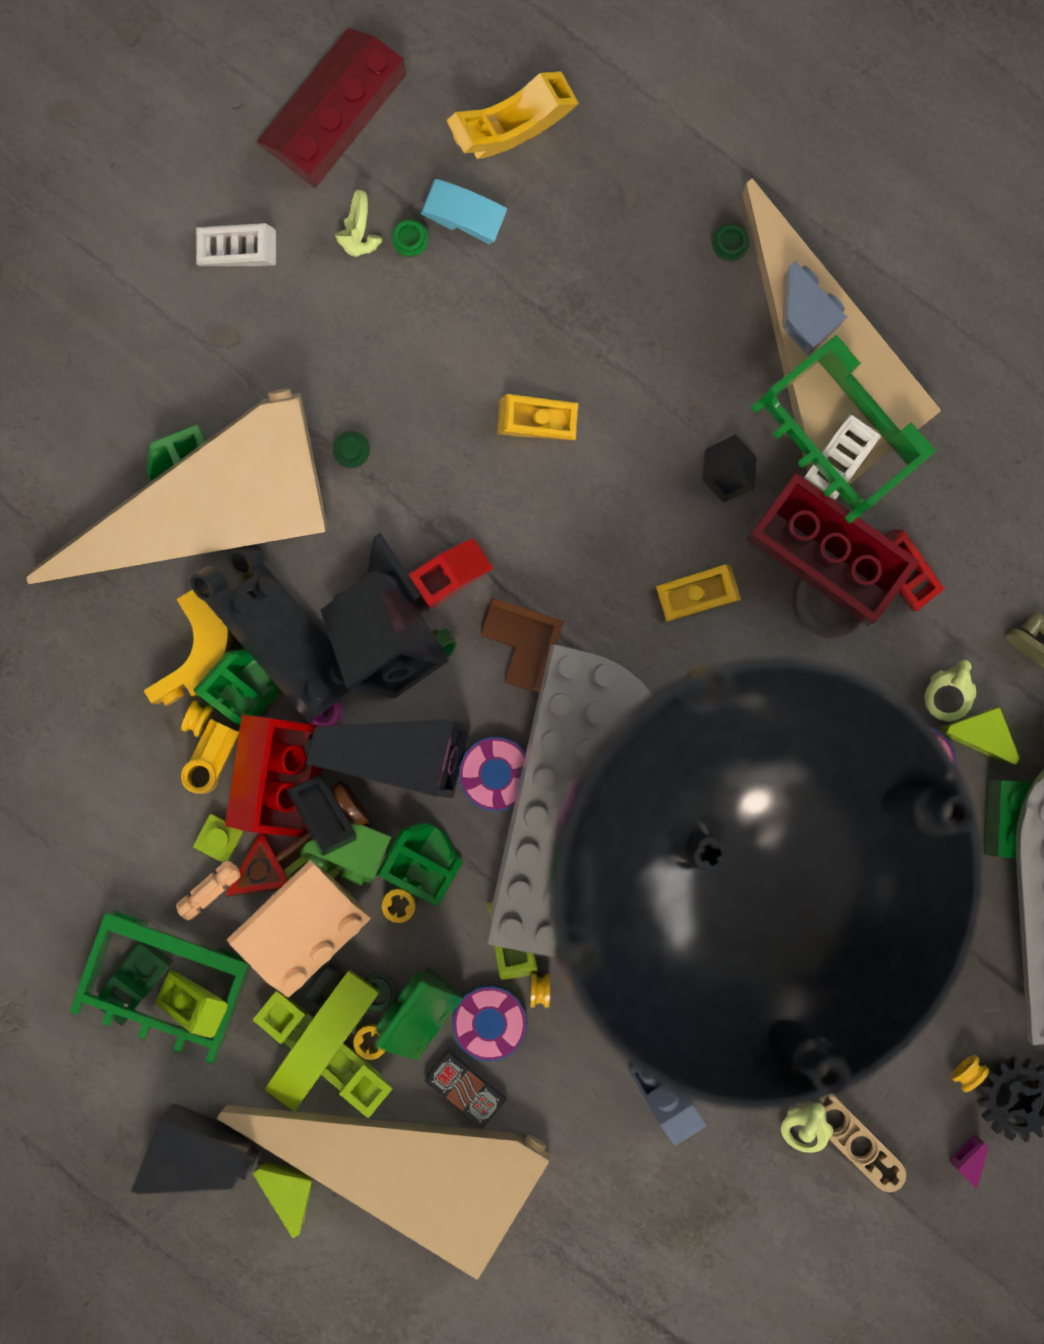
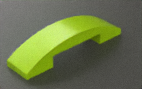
M349 970L311 1021L264 1090L295 1112L380 991L352 970Z
M277 990L253 1018V1021L280 1044L285 1043L292 1049L315 1016ZM346 1042L342 1044L321 1074L341 1091L339 1094L367 1118L372 1115L393 1089L384 1077L364 1058L360 1057Z

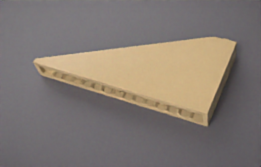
M753 178L749 180L745 185L742 196L784 376L837 335L861 363L851 374L901 431L910 422L917 429L921 428L936 416L941 409ZM794 261L801 267L807 266L814 272L819 280L817 285L827 295L831 293L841 301L845 308L843 312L847 316L842 325L809 355L782 328L784 275ZM819 362L787 387L795 422L821 453L849 415H853L880 434ZM846 432V436L863 447L864 441L851 432ZM881 434V437L848 481V484H851L893 450ZM840 443L835 447L852 460L856 457L853 452ZM828 457L827 460L843 473L846 471L847 468L832 457ZM812 462L806 465L807 472L812 467ZM820 471L817 472L820 477L828 481Z
M290 389L269 392V398L261 400L34 567L27 576L28 584L326 532L327 520L301 393L291 394Z
M226 1105L217 1117L218 1120L476 1280L479 1279L549 1163V1153L545 1151L547 1146L530 1134H527L526 1138L518 1133L236 1105Z

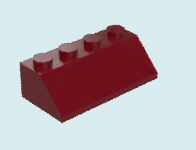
M348 28L258 139V145L313 188H316L406 76L404 59L375 36Z
M795 473L747 537V540L866 626L875 624L920 561L859 517L849 524L845 520L846 515L850 512L848 509L831 497H826L820 489Z

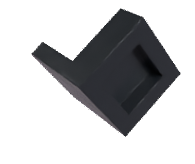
M737 435L731 436L705 450L702 480L725 503L755 489L757 458Z

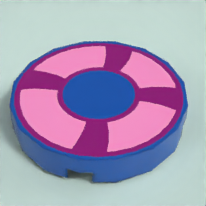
M488 737L474 743L464 754L459 766V783L465 796L475 806L488 811H504L514 807L526 752L516 742L503 737Z
M497 985L478 986L466 993L455 1009L452 1019L454 1037L460 1048L472 1058L485 1062L502 1060L513 1054L524 1040L527 1030L526 1010L519 998L507 988Z

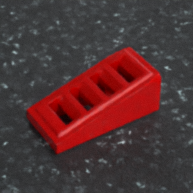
M893 529L884 536L920 561L916 566L918 573L904 583L898 591L910 608L917 612L941 593L944 587L904 530ZM926 580L928 585L914 595L911 590Z

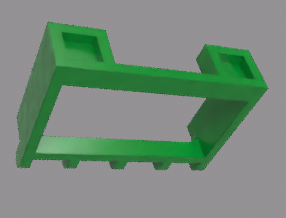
M835 335L771 387L750 408L754 413L761 411L764 407L781 425L773 435L778 440L786 432L806 455L798 462L799 466L803 469L812 462L831 484L822 493L829 497L833 492L837 491L852 508V511L845 517V520L850 524L935 453L936 450L912 422L901 431L851 374L861 363L842 340ZM818 362L906 463V466L866 500L856 494L777 399L781 392Z
M116 910L106 912L74 997L70 1013L78 1015L83 1003L106 1011L102 1024L105 1026H111L115 1014L142 1024L138 1037L144 1040L147 1038L152 1027L177 1036L173 1049L175 1051L182 1052L186 1040L210 1048L206 1056V1062L214 1064L218 1051L224 1044L251 966L241 955L220 947L211 950L147 927V921ZM113 932L236 976L226 1002L228 1004L227 1010L214 1037L209 1038L190 1033L184 1027L91 994Z

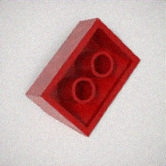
M242 714L225 827L253 833L302 837L308 832L288 797L287 790L322 773V768L306 764L308 756L305 755L307 739L310 734H314L315 727L319 726Z

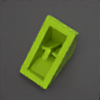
M1000 707L976 713L944 725L940 729L944 736L1000 762L1014 765L1018 762L1019 756Z
M263 1161L257 1165L252 1174L291 1237L295 1238L300 1234L304 1226L314 1178L297 1168Z

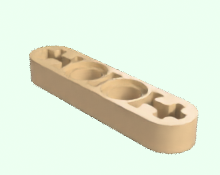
M834 1095L830 1096V1100L822 1104L825 1112L827 1113L832 1109L840 1110L844 1115V1122L841 1127L833 1130L832 1137L829 1139L879 1189L885 1192H895L902 1188L907 1176L902 1163ZM811 1102V1103H807V1104H803V1105H799V1106H796V1107L802 1109V1108H804L805 1106H807V1105H809V1104H812V1102ZM864 1136L870 1140L871 1148L864 1156H855L851 1152V1143L856 1137ZM876 1157L887 1168L896 1166L893 1169L896 1177L892 1181L888 1178L880 1181L883 1175L872 1163Z

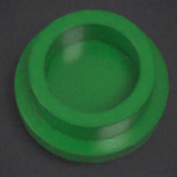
M407 219L394 227L391 240L394 249L400 255L416 257L425 251L429 237L422 223Z

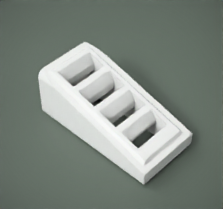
M266 223L196 227V264L199 266L276 265V231ZM211 237H217V255L211 256ZM227 237H231V255H227ZM242 237H246V254H242Z
M849 415L826 445L822 454L827 459L829 456L847 468L843 473L834 467L848 483L881 436L853 415ZM849 431L864 441L863 447L846 436V432ZM840 443L853 452L856 457L852 460L835 447ZM813 464L804 479L823 492L831 484L817 474L819 470ZM835 491L829 497L835 500L839 493Z

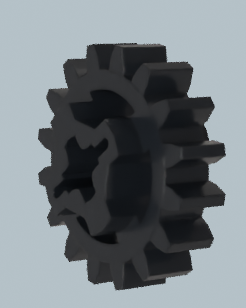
M1015 1056L1011 1057L1010 1066L1008 1067L1000 1060L997 1061L996 1064L999 1071L996 1074L989 1071L987 1078L990 1079L989 1083L978 1085V1088L986 1093L985 1097L977 1099V1104L987 1108L981 1114L982 1118L986 1122L993 1121L991 1129L997 1134L1004 1130V1136L1011 1141L1014 1140L1017 1133L1024 1142H1029L1030 1132L1035 1133L1040 1138L1044 1137L1041 1128L1044 1125V1066L1041 1064L1035 1069V1061L1030 1058H1026L1022 1065L1020 1059ZM1016 1075H1029L1036 1080H1028L1024 1083ZM1002 1085L999 1097H997L998 1090ZM1022 1092L1025 1094L1021 1097L1023 1104L1018 1106L1015 1104L1018 1102L1017 1094ZM1041 1101H1043L1042 1107H1041V1109H1040V1111H1039V1107H1040ZM1013 1116H1018L1024 1123H1012L1004 1120V1118L1010 1119Z

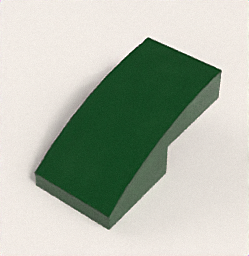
M139 942L121 968L102 989L98 997L136 1010L173 963V960L156 947ZM116 1014L114 1017V1021L121 1026L128 1021L127 1018Z

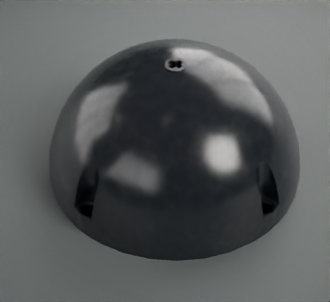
M794 658L741 659L712 667H696L689 671L686 676L655 690L624 713L594 745L572 780L554 825L547 865V910L554 941V958L557 964L562 967L576 1001L601 1036L638 1071L675 1093L715 1106L752 1110L799 1106L838 1094L872 1076L904 1051L937 1014L959 977L974 937L982 894V849L975 810L962 775L937 734L908 704L874 681L834 665ZM951 804V815L948 819H945L946 808ZM707 845L709 850L705 851L703 847ZM704 852L706 856L701 858L700 853ZM829 1064L826 1074L819 1078L820 1070L823 1066Z

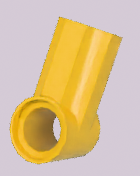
M212 719L209 720L189 763L182 769L181 781L187 790L197 794H207L215 790L219 784L220 774L238 740L239 732ZM204 766L210 774L209 782L205 786L198 788L193 784L191 776L196 768Z

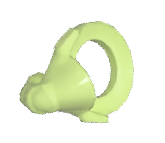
M356 190L354 193L349 216L344 219L346 229L335 234L337 243L344 248L345 252L354 257L371 253L377 249L383 240L380 236L367 235V242H361L368 214V197L363 190Z
M961 660L947 671L940 670L931 676V682L926 689L924 699L926 708L937 719L947 722L956 721L966 716L976 698V685L971 680V663L968 660ZM950 685L960 689L964 701L959 710L945 713L937 709L933 700L934 695L943 686Z
M814 1102L802 1109L798 1107L789 1108L787 1111L788 1115L784 1118L781 1125V1133L786 1142L793 1148L808 1153L818 1152L825 1148L829 1138L832 1137L833 1128L826 1121L824 1106L821 1103ZM802 1125L804 1127L799 1131L801 1140L810 1143L814 1140L816 1134L818 1141L811 1145L800 1143L793 1138L790 1128Z

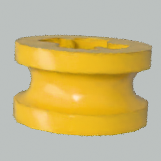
M194 700L185 714L181 730L184 732L192 730L194 736L200 738L210 720L213 707L207 705L203 708L200 706L199 701Z
M402 888L391 890L382 901L383 914L394 923L406 922L413 916L416 910L414 895ZM400 895V900L406 897L409 901V904L405 907V915L398 916V911L395 914L390 911L389 907L393 904V896Z
M536 973L531 974L530 1007L535 1008L537 1004H543L544 1008H549L550 974H545L542 978L538 977Z
M369 1023L363 1025L354 1037L353 1046L355 1052L366 1060L377 1059L385 1052L379 1048L376 1051H370L371 1047L366 1050L362 1046L365 1040L364 1033L372 1032L371 1036L376 1033L375 1029L378 1027V1024Z
M971 1055L964 1059L951 1074V1079L954 1082H961L960 1087L964 1092H969L976 1088L989 1073L986 1065L980 1066L978 1064L979 1058L976 1055Z

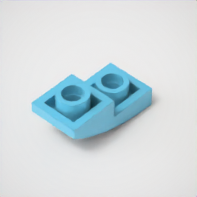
M434 179L420 214L450 230L459 228L477 239L491 244L496 239L507 208L460 186Z

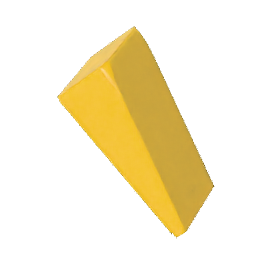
M506 394L500 398L497 433L519 437L576 440L578 403Z
M729 564L656 586L666 622L741 600L735 576Z

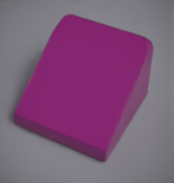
M973 1135L950 1158L949 1162L977 1189L989 1147L979 1137Z

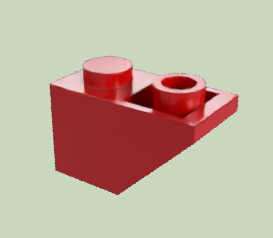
M471 538L439 554L410 573L409 576L432 610L494 570L475 539Z

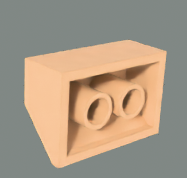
M310 860L242 924L227 941L269 985L289 998L323 964L328 962L346 942L355 936L371 918L347 888Z

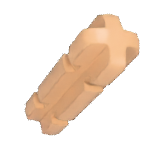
M229 860L222 863L216 869L217 874L212 872L190 892L192 896L186 895L176 904L178 914L187 921L196 917L201 912L199 910L200 907L205 909L226 890L225 885L231 886L240 878L241 875L236 865Z

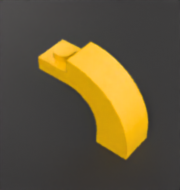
M561 71L539 73L519 92L499 104L481 110L455 112L446 121L453 132L455 142L461 147L464 154L474 153L477 159H482L514 148L540 134L568 114L579 102Z
M193 589L177 599L192 625L194 634L192 651L186 662L179 669L143 690L152 704L163 702L165 706H168L185 695L182 691L184 688H187L191 696L199 697L193 689L227 651H232L233 634L207 603L194 593Z

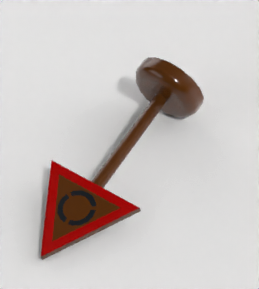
M343 781L337 783L331 791L347 819L355 825L367 827L371 824L372 818L354 791ZM309 832L277 855L274 853L265 834L259 833L239 869L240 878L229 887L225 896L233 897L279 890L289 881L281 863L300 850L307 842L313 840Z

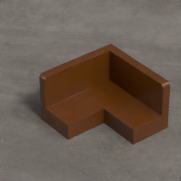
M492 598L481 636L516 647L505 683L539 694L550 644H557L564 621Z

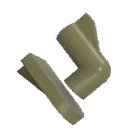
M1033 612L1020 630L1010 629L1006 635V640L1017 650L1029 657L1040 670H1043L1044 645L1034 638L1038 632L1044 635V615L1040 612Z

